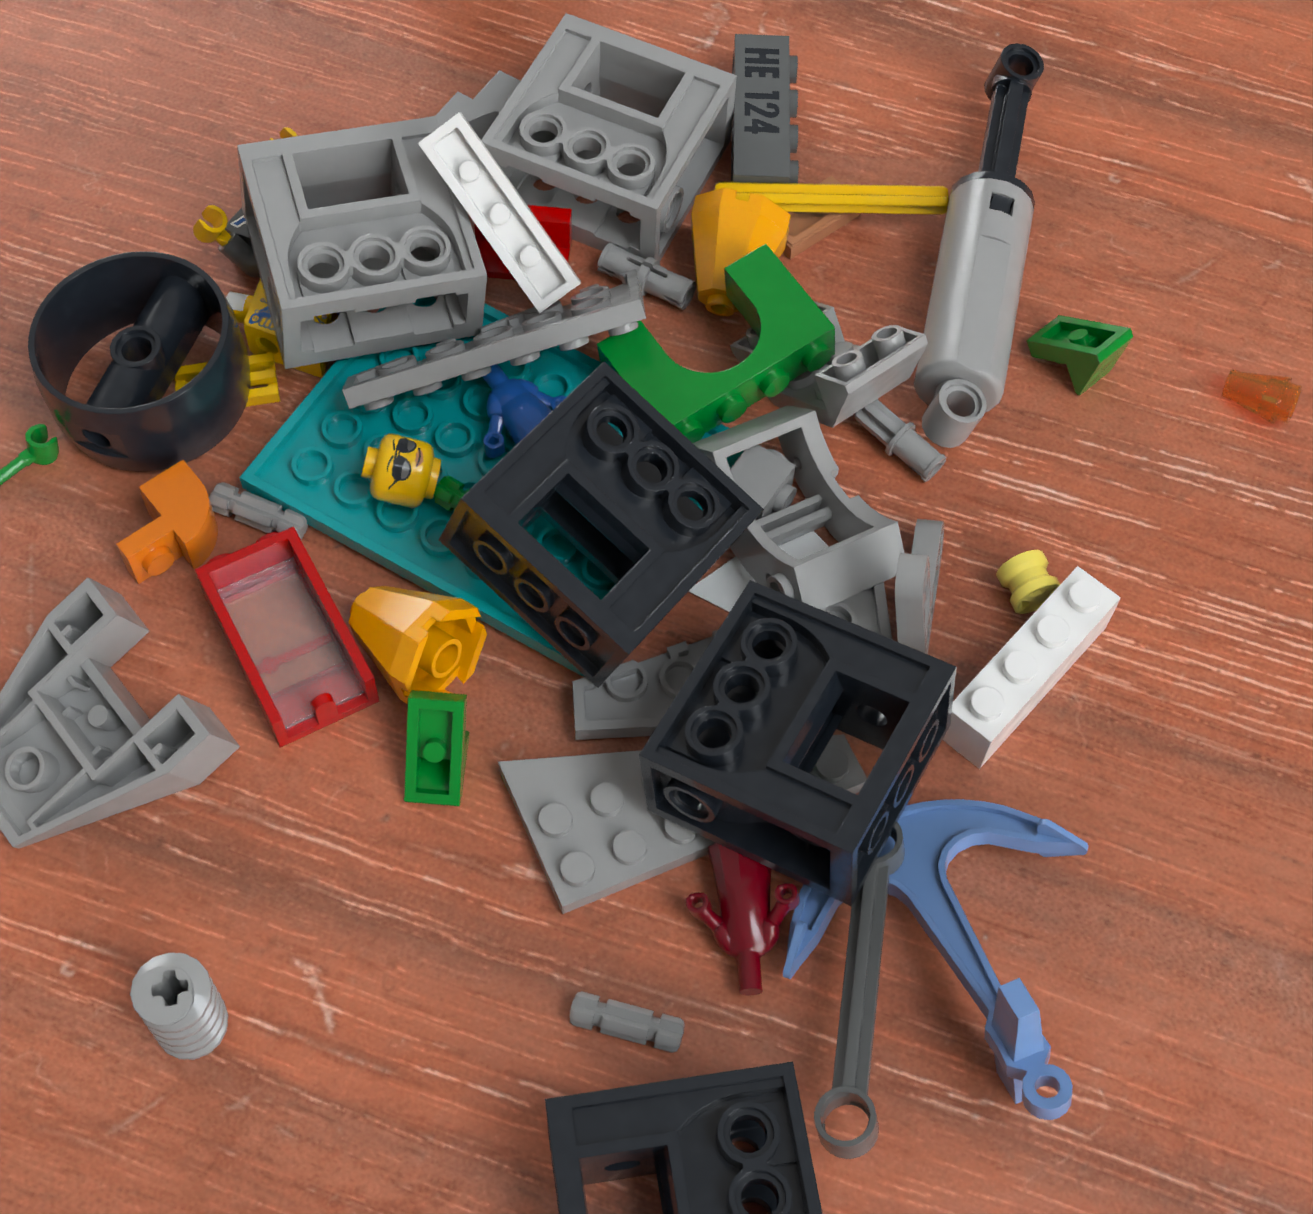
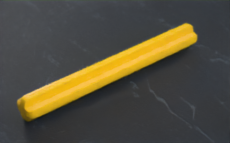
M718 182L714 190L721 188L737 190L736 199L743 201L749 200L750 193L764 195L786 212L943 215L947 212L949 202L948 189L944 186Z

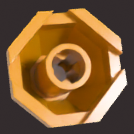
M721 188L695 196L691 213V233L698 300L705 304L706 309L713 314L731 316L734 312L738 311L726 296L725 267L764 244L768 245L778 259L785 250L789 233L790 214L764 195L750 193L749 200L743 201L736 199L737 190Z
M389 586L370 587L366 592L357 596L351 606L348 621L356 639L399 699L408 704L411 690L452 693L445 690V688L456 677L464 684L475 671L487 636L485 626L476 621V617H481L479 609L466 600Z

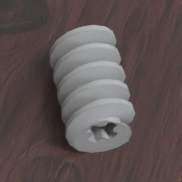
M165 953L153 957L140 967L133 978L130 996L134 1009L159 1045L167 1054L183 1060H195L211 1053L221 1043L227 1032L229 1015L225 1002L221 998L208 971L197 959L184 953Z

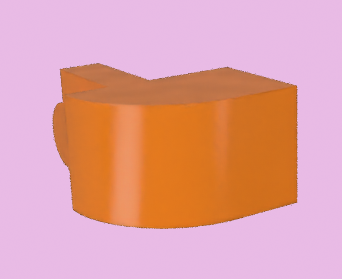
M181 460L139 486L147 511L153 521L116 544L127 571L138 584L151 576L164 573L173 565L174 561L182 556L193 569H196L207 560L216 545L218 525L207 490L187 463Z

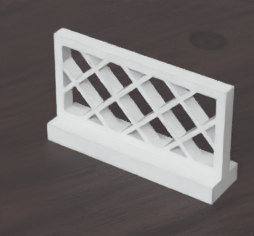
M461 112L418 143L539 313L581 284L578 276Z

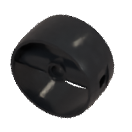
M127 252L111 255L89 263L64 278L52 289L40 304L30 327L28 337L29 359L36 385L62 432L89 458L103 465L126 471L147 472L168 469L181 460L187 463L219 444L235 427L246 407L251 386L248 351L234 311L215 281L197 265L180 257L159 252ZM134 324L132 327H127L120 331L112 339L110 345L112 361L86 404L66 397L70 377L83 356L106 336ZM207 326L219 333L221 336L217 348L201 372L181 389L163 398L203 327Z

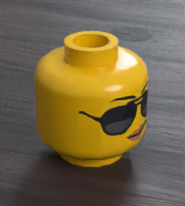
M389 433L381 439L378 448L368 446L361 477L371 479L370 493L373 498L415 508L422 503L424 498H433L441 459L434 457L433 447L428 442Z

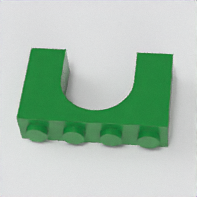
M767 244L762 245L724 268L726 296L759 337L753 352L738 365L713 373L696 372L686 369L675 363L666 354L641 320L637 321L638 327L621 335L609 336L597 343L600 364L606 362L692 443L701 440L706 432L721 423H731L744 414L747 407L762 398L778 395L788 386L790 381L803 373L819 370L835 354V326Z

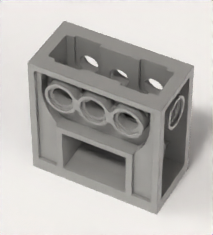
M566 13L481 141L527 205L572 209V240L601 251L611 242L636 256L638 255L644 259L650 256L661 261L691 210L695 196L699 195L731 141L737 75ZM542 179V182L555 186V188L543 191L535 188L533 184L537 180ZM581 196L591 201L597 199V201L591 204H584L576 199ZM624 211H628L630 216L641 220L636 223H624L617 216Z
M436 116L237 145L242 210L285 369L480 334L478 328L483 325L487 272L467 211L418 144L439 128ZM434 296L436 302L428 307H419L413 304L416 302V299ZM387 307L386 309L378 313H371L367 311ZM337 313L338 319L329 324H320L314 321V316Z

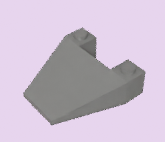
M89 577L47 615L0 692V830L14 848L26 847L199 785L240 747L210 707L181 694H177L151 720L111 667L150 631L120 593Z

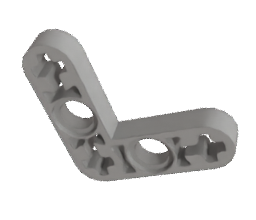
M917 519L911 554L900 553L895 580L897 636L899 643L928 654L943 551L944 521Z

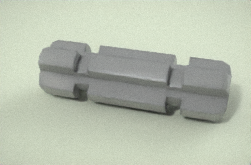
M225 482L216 484L213 492H211L209 499L213 511L230 517L235 514L234 520L266 533L281 532L294 526L301 540L307 531L308 524L303 515L291 509H286L285 512L281 511L282 505L247 491L239 494V488Z
M583 991L577 992L573 999L569 1018L570 1023L574 1026L592 1030L593 1026H598L601 1029L600 1033L646 1045L647 1040L655 1043L654 1048L669 1052H677L681 1045L685 1029V1023L681 1018L663 1013L661 1018L654 1017V1011L612 999H608L607 1003H603L599 1000L600 996Z

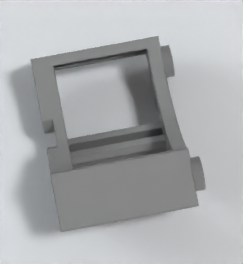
M787 405L693 443L734 482L735 480L726 457L776 437L779 439L787 460L796 465L794 478L806 499L761 519L754 520L730 546L737 559L757 583L823 610L896 576L899 555L904 553L898 521L881 515L871 508L859 495L849 498L835 480L839 468L822 434L816 410ZM823 526L839 542L800 560L790 556L779 547V545Z

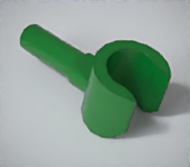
M37 424L27 430L25 434L27 448L18 454V457L0 469V485L33 462L39 465H48L57 459L59 454L57 437H53L46 442L48 439L46 425Z

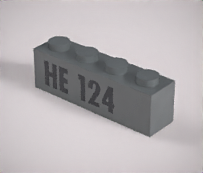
M735 34L732 74L737 75L731 135V182L798 183L799 161L790 160V153H797L798 125L790 124V118L797 117L798 90L790 89V83L796 84L798 56L790 55L789 36Z

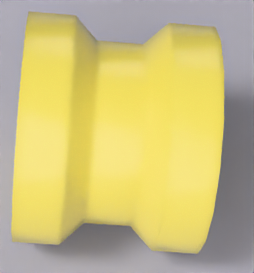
M1030 550L1020 553L1005 562L996 573L1002 587L1010 589L1012 593L1010 603L1016 613L1024 614L1036 611L1060 586L1057 577L1049 575L1046 570L1048 561L1043 551Z

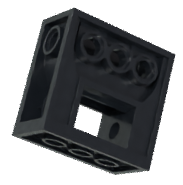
M603 362L460 499L439 541L599 688L764 509L606 362ZM608 423L618 427L622 432V436ZM688 497H691L698 501V503L702 507V510ZM540 515L616 584L602 600L526 531Z
M750 580L639 754L647 809L675 824L852 906L891 835L895 824L898 822L950 727L957 667ZM836 729L883 749L858 795L811 774Z
M793 1061L545 1099L547 1129L559 1214H588L584 1185L652 1174L657 1175L662 1214H749L742 1205L748 1202H756L762 1205L768 1214H822ZM737 1141L747 1142L756 1151L753 1153L738 1150L732 1143Z

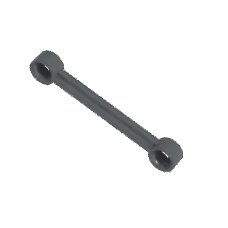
M898 822L895 824L890 835L895 841L894 848L888 854L877 858L851 906L832 1089L819 1099L814 1111V1122L821 1144L830 1154L842 1159H854L865 1155L875 1145L879 1134L876 1109L868 1096L889 875L899 869L905 856L903 833ZM843 1105H854L861 1108L869 1118L864 1133L848 1141L838 1140L828 1135L824 1123L827 1116L835 1108Z

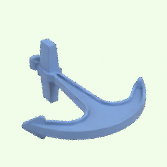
M944 799L906 805L898 820L903 833L905 856L899 869L889 875L888 894L898 898L909 908L986 1017L985 1040L994 1052L997 1074L1014 1103L1017 1104L1023 1101L1024 1107L1029 1113L1039 1119L1053 1120L1060 1118L1067 1113L1071 1106L1073 1085L1069 1075L1063 1069L1048 1064L1051 1046L1042 1034L1040 1010L1020 978L1003 985L999 983L947 879L946 871L950 861L959 852L976 845L990 844L1038 853L1043 857L1085 855L1089 845L1051 820L1041 819L1000 804L965 799ZM889 836L878 857L888 854L894 848L895 841L892 837ZM803 884L800 890V903L795 908L790 923L787 958L783 969V977L788 979L794 976L799 967L819 944L837 908L843 903ZM1043 1086H1049L1054 1088L1058 1094L1054 1097L1046 1098L1039 1095L1036 1090Z

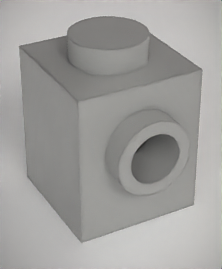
M760 445L744 450L730 469L735 483L764 509L755 520L789 507L797 492V488L792 486L796 465L789 462L780 452L774 449H766Z

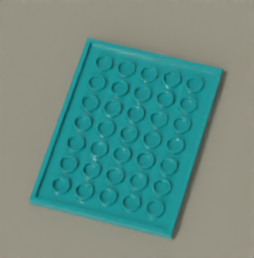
M434 296L416 299V302L413 304L419 307H428L433 305L436 299ZM485 303L482 326L509 317V315ZM387 307L380 308L376 313L383 311ZM475 336L459 338L456 341L462 340L465 344L473 341ZM440 342L336 360L239 477L242 488L259 497L282 505L284 512L286 509H291L303 515L307 520V524L425 590L433 594L466 600L479 609L481 617L476 618L585 677L439 541L454 510L448 511L435 503L434 495L432 499L424 498L422 503L415 508L377 500L370 493L371 479L361 477L368 446L378 448L381 439L385 435L393 433L431 444L434 450V457L441 459L437 484L444 476H452L465 484L463 488L465 491L472 488L516 446L513 438L503 425L501 434L504 437L505 452L496 458H489L485 454L483 439L488 433L490 423L486 405L488 395L492 391L482 377L463 381L461 375L443 380L441 388L428 394L415 396L412 390L394 395L392 403L375 410H365L364 405L349 409L342 390L348 377L407 355H414L417 362L426 359L425 353L436 347V344ZM559 345L539 351L540 357L526 364L512 366L510 360L498 364L509 379L530 381L539 388V391L551 397L560 395L567 397L601 365L599 361L576 349L561 351ZM608 423L622 436V432L618 427ZM720 424L706 432L702 439L727 430L729 427ZM744 451L726 457L730 469ZM688 497L702 510V507L698 503V501L691 497ZM542 515L526 529L533 538L600 600L616 585Z

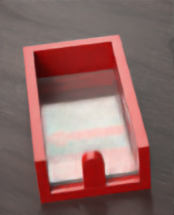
M294 526L281 532L268 533L260 537L254 544L231 554L217 555L210 559L206 565L194 569L204 597L280 748L380 702L375 678Z

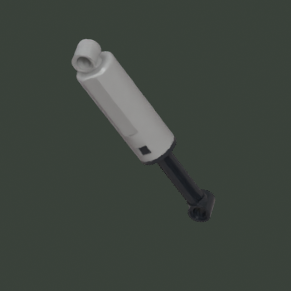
M1015 43L1005 47L987 77L984 89L991 103L978 172L961 177L952 186L923 332L926 335L928 345L917 364L914 387L919 398L928 405L922 417V428L925 435L933 443L941 447L953 448L965 442L985 412L990 411L1000 403L1005 388L1035 206L1032 191L1023 181L1015 178L1028 102L1031 99L1032 90L1044 70V62L1040 54L1025 44Z

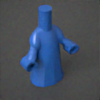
M498 364L490 366L491 372L482 376L492 389L488 395L486 405L487 415L490 419L489 429L483 439L485 454L489 458H496L505 452L504 437L501 434L503 425L517 445L566 398L563 395L551 397L539 391V388L530 381L509 379Z

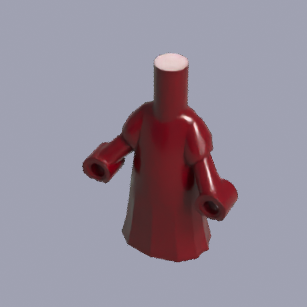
M715 843L709 846L707 852L713 868L721 916H718L712 910V905L707 895L703 892L690 894L686 898V906L694 918L700 919L714 932L713 937L718 947L728 956L737 959L739 993L746 996L758 995L763 992L760 958L770 952L777 943L780 934L779 926L787 913L799 905L800 896L796 886L792 883L778 885L774 891L777 901L770 911L772 869ZM785 894H792L788 899L783 898ZM699 902H702V903H703L701 907H699V908H696V907H695V905H696L697 903H699Z

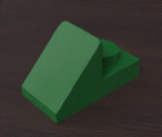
M1058 315L1026 341L1032 357L1054 361L1058 364H1066L1075 393L1081 395L1111 371L1133 338L1131 328Z
M411 690L408 697L404 802L460 806L470 734L469 731H466L467 694Z

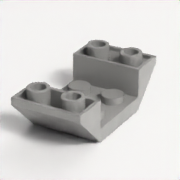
M814 301L835 326V354L819 370L803 373L790 381L781 393L768 398L779 408L788 405L816 410L819 423L833 428L911 377L928 345L925 334L903 328L899 325H889L875 331L872 339L863 345L852 344L844 340L834 307ZM752 327L746 331V336L730 345L734 356L740 363L753 352L758 343L759 337Z

